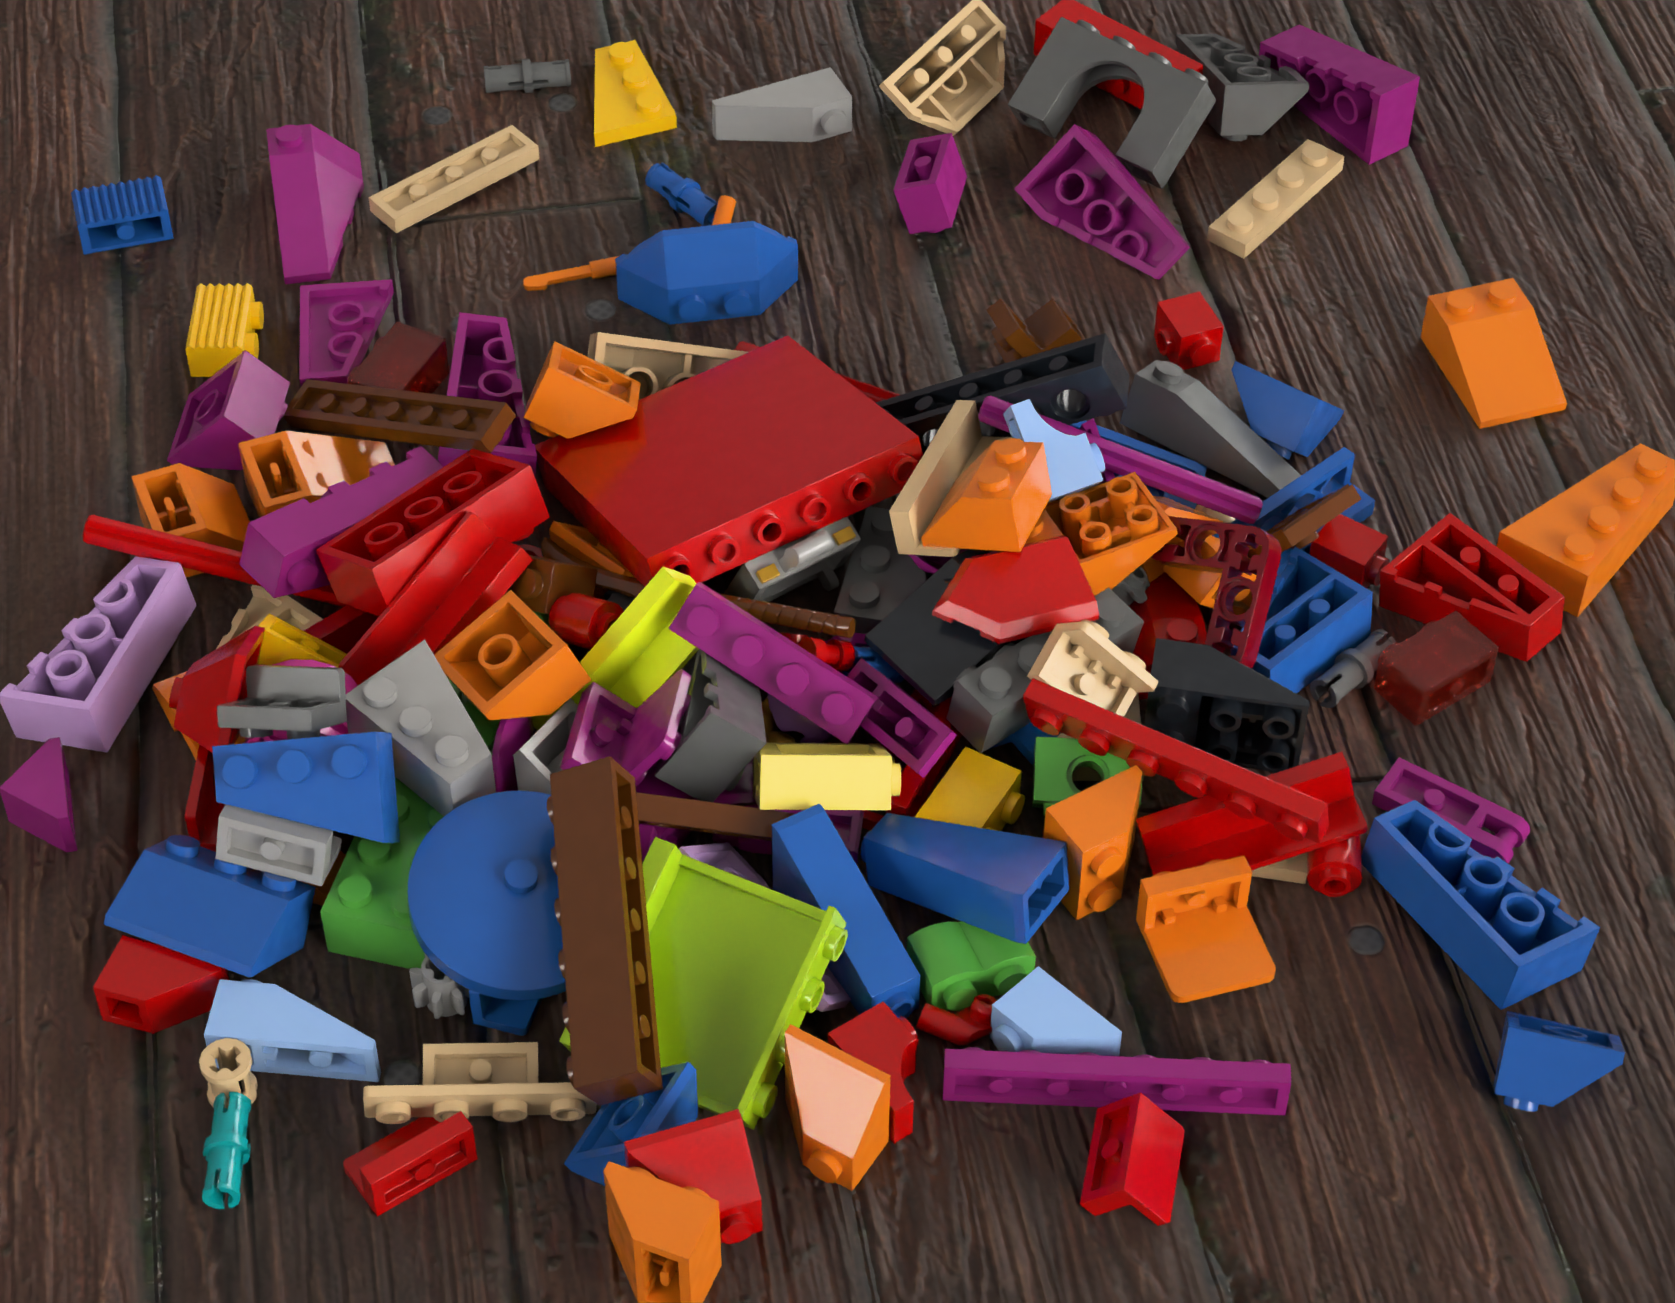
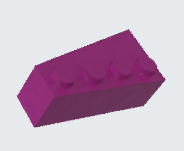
M420 446L406 452L407 460L395 466L384 462L370 468V477L349 485L343 480L329 486L328 491L319 500L309 503L303 498L248 523L239 565L273 598L330 585L316 549L444 466Z

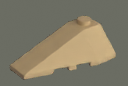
M601 332L590 334L588 349L589 358L641 382L639 400L748 353Z

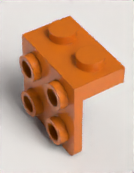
M1245 856L1227 860L1216 859L1201 866L1175 872L1164 871L1140 881L1136 921L1167 992L1174 1002H1190L1269 983L1274 979L1275 964L1247 907L1252 870Z

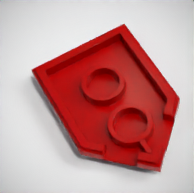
M1064 535L1024 544L1021 552L994 551L965 558L932 610L933 616L949 623H953L956 620L980 631V636L998 644L1051 632L1055 625L1060 623L1099 620L1097 600L1069 538Z

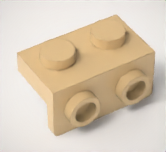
M1089 620L1056 624L1027 675L1031 680L1034 678L1123 717L1137 693L1153 692L1159 683L1156 678L1145 670L1146 664L1139 657L1130 652L1122 651L1108 639L1109 633L1102 626Z

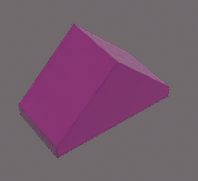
M60 737L51 738L0 786V793L10 823L65 852L78 851L69 769Z

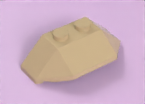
M972 0L882 82L879 87L908 119L946 134L952 133L954 136L1004 88L1005 53L1003 41L1006 39V26L982 0Z

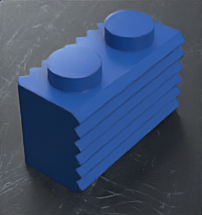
M157 175L152 179L149 177L145 179L137 178L134 181L128 180L126 183L119 181L117 185L110 183L108 186L101 184L100 187L92 186L89 189L83 187L81 191L74 189L71 192L84 255L174 239L162 180Z

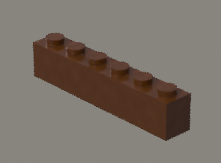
M610 756L550 774L551 796L547 799V811L554 825L555 846L551 849V862L558 876L559 897L555 900L554 908L557 921L562 928L563 949L559 951L558 961L561 973L566 981L567 1002L563 1004L562 1014L565 1026L570 1033L571 1056L567 1058L566 1063L567 1074L575 1090L600 1106L663 1089L635 777Z

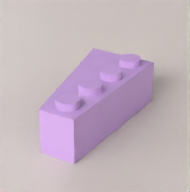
M135 556L93 598L95 603L93 610L79 619L73 618L61 630L64 639L48 655L40 652L27 665L30 673L17 686L9 683L0 692V704L16 738L46 742L48 739L60 737L61 743L64 746L106 753L109 751L197 606L181 563Z

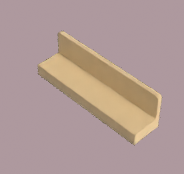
M956 400L889 510L898 554L954 557L960 551L959 548L923 546L921 537L955 480L994 440L1002 441L1012 438L982 436L976 402L973 400Z

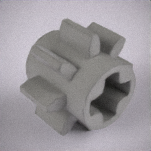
M425 954L421 968H410L409 971L415 1007L420 1008L427 1005L428 1009L434 1013L435 1019H439L441 1016H453L458 1013L460 1015L465 1014L464 1008L469 998V989L446 976Z

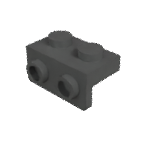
M248 666L246 668L247 698L217 706L218 727L240 728L241 737H267L273 735V730H286L287 739L320 737V729L347 722L345 671L342 668Z

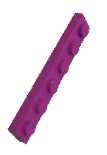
M976 1047L945 1049L943 1101L1102 1107L1141 1092L1162 1110L1285 1115L1291 1088V1065L1271 1063L1266 1060L1239 1062L1216 1061L1206 1057L1170 1059L1156 1058L1151 1055H1137L1134 1057L1101 1056L1091 1052L1054 1054L1041 1053L1036 1050H1022L1019 1052L985 1051Z

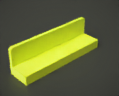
M664 566L657 572L580 661L591 681L571 697L577 705L579 704L582 692L592 682H595L630 705L638 708L687 664L699 648L671 631L669 627L697 584L691 576ZM552 715L533 716L531 719L535 729L538 731Z

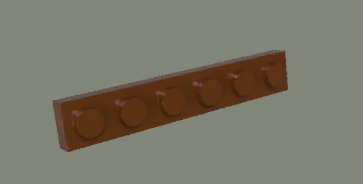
M306 379L287 406L283 417L294 428L468 451L473 448L491 453L495 446L501 442L504 433L516 415L506 402Z

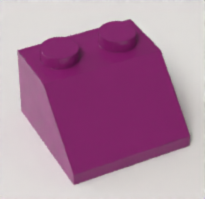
M246 350L188 395L167 461L172 465L181 463L189 467L242 470L243 466L238 443L275 433L278 422L287 410V403L284 401L290 382Z

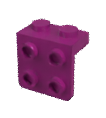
M680 669L638 708L630 705L597 683L592 682L581 694L560 768L565 770L610 756L635 777V787L638 786L647 775L649 768L659 759L667 760L679 745L681 733L677 730L680 719L686 712L691 700V695L687 693L691 674Z

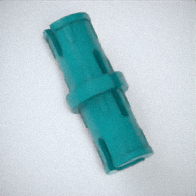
M229 1092L228 1109L225 1108L226 1095L224 1093L215 1097L211 1135L204 1142L203 1156H206L207 1170L202 1200L206 1205L215 1209H224L226 1193L229 1194V1208L238 1205L241 1199L243 1165L248 1162L251 1145L248 1144L246 1135L252 1105L251 1100L242 1093Z

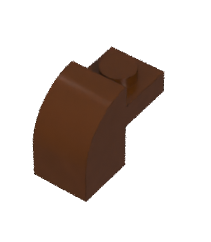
M1001 298L986 309L996 325L991 330L993 337L997 341L994 345L1005 363L1085 339L1074 320L1053 298L1024 321Z

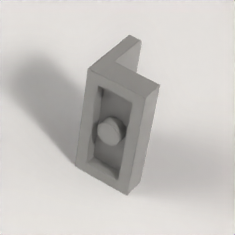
M225 804L218 820L215 859L322 886L341 850L342 840L339 837L333 836V830Z

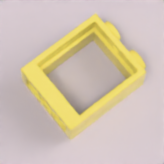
M766 743L753 758V797L760 810H805L819 803L824 810H891V796H900L901 792L900 763H895L894 757L879 743Z

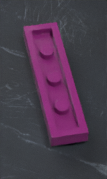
M701 582L694 586L669 627L671 631L846 744L851 741L878 698L864 687Z

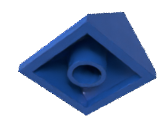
M684 1062L661 1068L662 1090L602 1105L564 1162V1165L570 1171L605 1186L603 1170L608 1161L626 1167L625 1141L694 1122L698 1117L697 1075L694 1066L690 1062Z

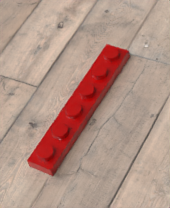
M1032 678L1023 694L1031 723L1047 734L1058 735L1061 732L1078 740L1083 748L1099 756H1105L1107 753L1124 759L1129 767L1137 765L1143 772L1142 775L1153 777L1155 774L1168 778L1174 781L1180 790L1193 797L1202 798L1204 795L1219 800L1235 815L1245 819H1253L1256 816L1274 824L1278 832L1293 840L1302 841L1304 838L1320 844L1329 827L1328 805L1325 802Z

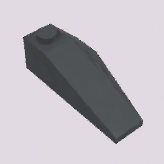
M1176 34L1175 43L1179 53L1203 64L1202 75L1208 79V86L1216 99L1206 119L1223 139L1243 141L1247 139V135H1263L1308 92L1309 83L1296 70L1284 66L1279 67V71L1270 67V58L1264 55L1255 57L1245 54L1244 46L1218 34Z
M1155 360L1135 374L1127 398V408L1123 411L1120 424L1268 498L1301 476L1199 380L1183 373V369L1180 366L1168 361Z

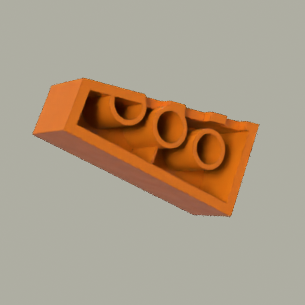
M1640 443L1501 530L1496 547L1564 595V611L1578 618L1673 506L1675 499V460Z

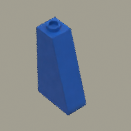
M819 803L772 824L773 890L824 911L827 910L828 906L837 908L847 923L844 929L848 931V937L843 952L837 961L830 960L827 967L851 998L850 1002L860 1015L884 1001L897 1017L903 1016L907 1018L914 1010L919 1009L920 974L824 808Z
M887 813L871 831L866 833L862 841L861 858L866 863L869 886L1018 943L1026 944L1069 891L1067 842L892 813Z

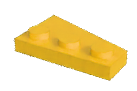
M636 40L617 42L610 46L595 49V147L677 128L676 113Z

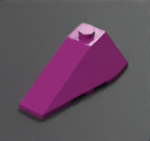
M312 124L284 125L278 128L266 129L285 284L331 279L343 247V234L347 224H351L354 217L353 207L357 197L361 198L364 190L360 154Z
M1075 124L1014 189L1042 220L1155 279L1160 280L1190 248L1119 159L1094 133Z

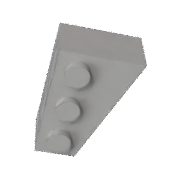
M426 640L417 644L346 694L348 733L375 731L392 733L395 777L442 816L470 800L496 793L491 752Z

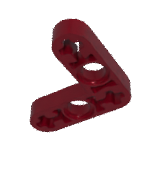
M1168 516L1177 528L1178 534L1176 537L1185 541L1184 548L1175 544H1165L1164 547L1150 558L1170 567L1222 573L1205 645H1209L1224 653L1225 649H1231L1234 645L1237 646L1236 656L1229 657L1252 669L1258 656L1281 560L1279 541L1270 533L1255 526ZM1212 534H1218L1220 538L1218 552L1209 559H1203L1201 546L1204 540ZM1258 545L1262 546L1260 555H1253L1251 559L1247 557L1249 549H1256ZM1242 573H1245V574L1251 576L1252 573H1253V574H1255V575H1257V576H1256V580H1255V581H1252V580H1250V579H1248V578H1245V577H1243V576H1241V575H1242ZM1244 589H1250L1253 596L1250 608L1245 613L1236 615L1233 610L1235 596ZM1233 623L1243 627L1244 630L1241 632L1234 628L1232 631L1229 629V625Z

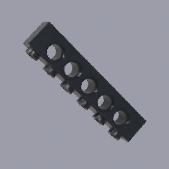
M1103 333L876 402V404L919 436L924 454L956 400L975 401L979 414L986 396H993L1012 404L1030 399L1038 414L1071 425L1099 416H1108L1116 411L1126 409L1130 375L1107 334ZM980 422L982 436L1012 437L1009 432Z

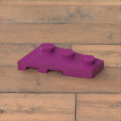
M392 279L300 285V386L304 384L306 379L352 384L394 294Z

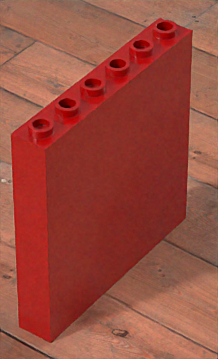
M788 335L638 400V408L632 419L569 439L557 435L535 445L537 462L545 487L644 587L663 566L691 576L696 583H702L896 495L902 491L923 456L918 435Z

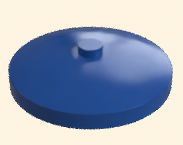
M504 791L470 800L446 814L431 828L422 840L413 858L408 879V912L415 937L427 957L440 971L458 984L474 992L500 999L532 1000L546 998L566 991V981L561 973L558 961L559 951L563 949L562 928L557 921L554 908L555 900L559 897L558 876L551 862V849L555 846L554 825L547 811V799L551 796L550 794L534 791Z

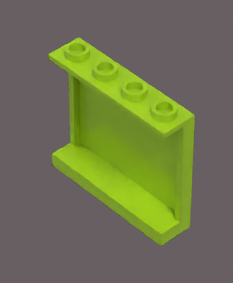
M655 837L642 865L661 1068L690 1062L696 1069L698 1107L717 1115L739 1109L744 1126L754 1130L759 1117L766 1118L777 1097L778 1087L774 1084L783 1064L785 1065L784 1032L790 1024L800 1028L806 1012L813 1013L818 1007L825 987V983L821 979L829 961H837L843 952L848 937V931L844 929L847 923L837 908L828 906L827 910L824 911L683 855L675 844ZM565 1027L559 1042L571 1052L570 1033Z

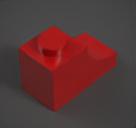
M882 1001L829 1032L828 1044L891 1075L889 1139L895 1144L913 1133L914 1100L905 1088L904 1081L906 1077L916 1072V1049L919 1040L912 1024L903 1016L897 1017L886 1003Z

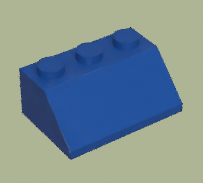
M172 835L166 840L143 850L107 911L104 925L251 978L304 948L316 887L295 879L215 859L216 852L201 847L200 841L185 835Z

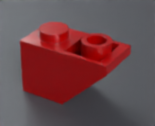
M122 935L95 982L93 989L103 1021L154 1034L211 1011L219 979L229 980L227 969L147 940L143 941Z

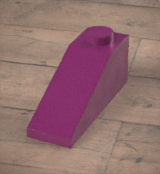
M861 658L847 677L878 698L860 726L924 778L957 735L912 696Z

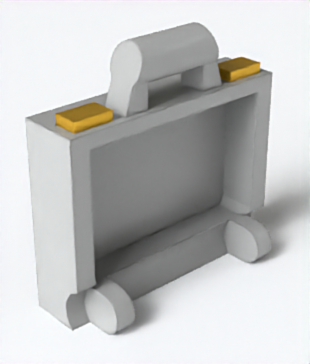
M845 517L742 564L724 594L770 602L816 578L820 580L827 591H831L839 587L838 578L833 570L844 564L861 538L848 517Z

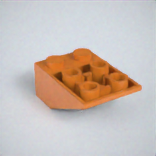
M282 431L238 443L245 483L259 518L303 498L309 503L319 500L328 491L329 486L343 480L347 484L352 485L370 477L369 469L381 463L388 462L391 466H395L386 443L380 441Z
M1136 472L1047 503L1025 544L1062 535L1067 536L1092 592L1096 596L1107 588L1112 590L1178 533L1176 526Z

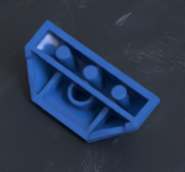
M755 221L662 230L637 245L629 254L624 253L615 259L618 300L669 325L761 315L798 281L797 240L789 236L784 237L777 231Z

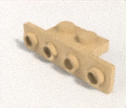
M538 1042L423 1044V1085L365 1086L363 1088L365 1117L376 1118L378 1122L385 1124L405 1123L411 1117H434L435 1120L442 1122L462 1111L467 1119L469 1116H493L498 1121L517 1122L525 1119L527 1115H551L556 1120L574 1121L583 1118L585 1114L596 1113L597 1103L575 1090L571 1082L538 1083Z

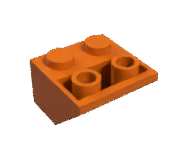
M181 463L131 476L140 517L145 528L242 552L250 520L234 484ZM182 567L186 578L204 573Z
M608 1161L603 1172L609 1236L637 1302L703 1303L722 1266L719 1201L712 1199L707 1193L691 1186L682 1188L657 1179L653 1174L640 1167L626 1168Z

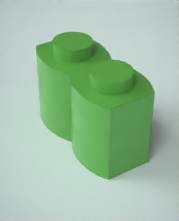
M962 921L930 925L907 937V953L920 974V990L926 1002L946 1011H959L969 1007L977 995H1004L1035 969L1036 956L1028 942L1026 944L1014 942Z

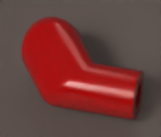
M987 994L977 995L974 997L971 1006L955 1014L925 1003L916 1028L956 1045H967L992 1033V1027H990L992 1004L997 1000Z

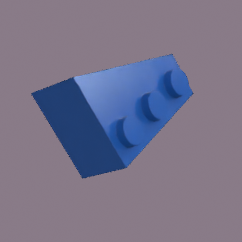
M1295 546L1289 555V564L1281 576H1276L1258 656L1252 669L1297 694L1332 667L1336 657L1345 649L1356 648L1371 634L1373 592ZM1235 645L1231 648V656H1236L1238 647Z
M375 731L212 746L216 802L377 842H400L392 733Z

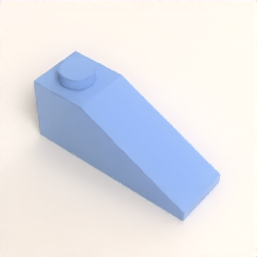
M219 979L204 1032L206 1046L224 1038L237 1039L245 1043L250 1049L252 1058L250 1071L379 1082L381 1070L375 1040L276 984L262 983L253 979L242 981ZM215 1058L216 1067L219 1068L217 1058Z

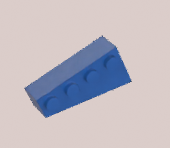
M1416 800L1375 817L1361 854L1362 865L1500 1010L1582 971L1600 930L1598 925L1585 916L1579 921L1572 918L1558 908L1561 901L1559 898L1543 887L1537 893L1512 876L1514 867L1498 856L1491 858L1475 851L1470 847L1472 839Z

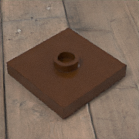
M1347 484L1296 510L1266 532L1273 535L1279 541L1281 552L1289 548L1293 550L1295 546L1301 549L1319 537L1316 530L1360 501L1361 497L1353 484L1350 486ZM1258 545L1256 549H1249L1247 557L1251 559L1253 555H1260L1262 546Z

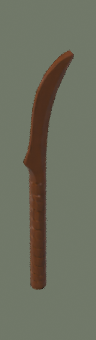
M544 537L541 543L543 558L598 569L595 587L618 592L634 599L644 589V586L636 578L620 575L586 563L559 547L549 538ZM718 593L765 623L803 630L807 629L808 631L822 632L845 638H852L855 632L856 621L852 617Z

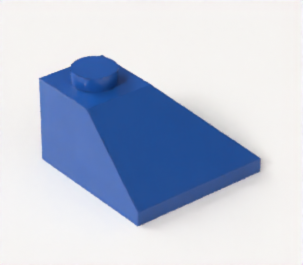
M1235 361L1232 367V373L1251 429L1257 435L1267 439L1266 443L1281 457L1288 460L1293 452L1308 457L1337 424L1345 411Z
M1507 1011L1494 1080V1094L1504 1096L1503 1103L1505 1105L1520 1110L1536 1112L1539 1104L1553 1107L1623 1064L1625 1051L1620 1037L1614 1034Z

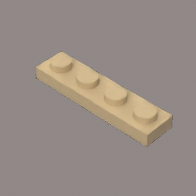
M510 125L368 197L370 211L395 233H398L538 161V145L513 125Z
M1307 139L1208 227L1207 240L1244 259L1343 170L1345 156Z

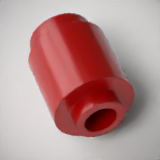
M571 593L561 596L554 602L549 613V625L565 643L591 650L624 611L615 602L582 593Z
M1360 835L1307 852V880L1315 891L1330 897H1340L1360 886L1362 882Z

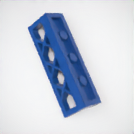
M1345 447L1341 448L1264 500L1261 513L1254 524H1248L1238 519L1233 521L1232 524L1255 526L1267 531L1296 510L1347 484L1349 486L1352 485L1350 480L1355 454ZM1353 485L1361 500L1341 514L1361 523L1373 514L1375 500ZM1323 526L1316 530V532L1318 533L1323 528ZM1218 534L1212 535L1214 537L1219 538ZM1311 543L1301 548V550L1309 554ZM1291 548L1281 552L1277 576H1281L1289 564Z

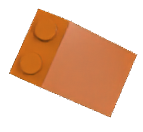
M1514 278L1428 296L1420 338L1479 429L1566 409L1567 402L1536 313Z

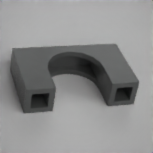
M1061 17L1009 101V108L1019 123L1055 139L1080 97L1091 87L1112 79H1124L1135 82L1144 88L1143 107L1136 122L1115 155L1131 175L1163 189L1216 102L1208 86V79L1193 69L1187 68L1183 72L1172 67L1169 60L1155 52H1150L1148 56L1138 52L1133 44L1122 37L1114 36L1112 39L1100 35L1099 30L1086 21L1078 20L1077 23Z

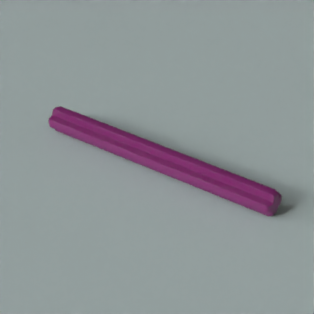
M986 396L980 408L978 419L982 423L1010 433L1003 413L1013 404L993 396ZM1039 414L1048 425L1064 434L1077 436L1086 433L1089 444L1096 443L1099 447L1106 470L1122 476L1136 472L1142 482L1148 486L1248 524H1254L1261 513L1263 502L1257 496Z

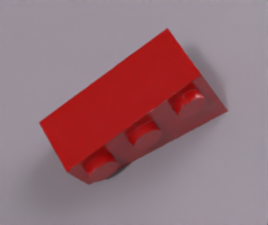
M1451 513L1446 515L1380 570V607L1527 662L1561 633L1565 596Z

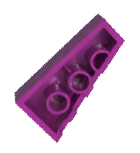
M1300 24L1260 42L1259 56L1264 55L1270 58L1271 68L1279 71V67H1290L1296 70L1309 83L1308 92L1294 107L1368 165L1408 146L1420 76Z
M459 312L447 396L506 402L516 417L504 433L501 442L495 446L490 454L528 464L531 466L535 476L537 453L535 444H532L530 436V422L523 418L525 413L522 400L523 390L521 380L517 377L516 359L507 318ZM439 447L438 461L443 466H446L468 450Z

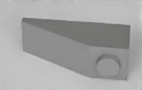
M829 67L712 100L713 136L716 140L815 142L852 131V95L832 68Z

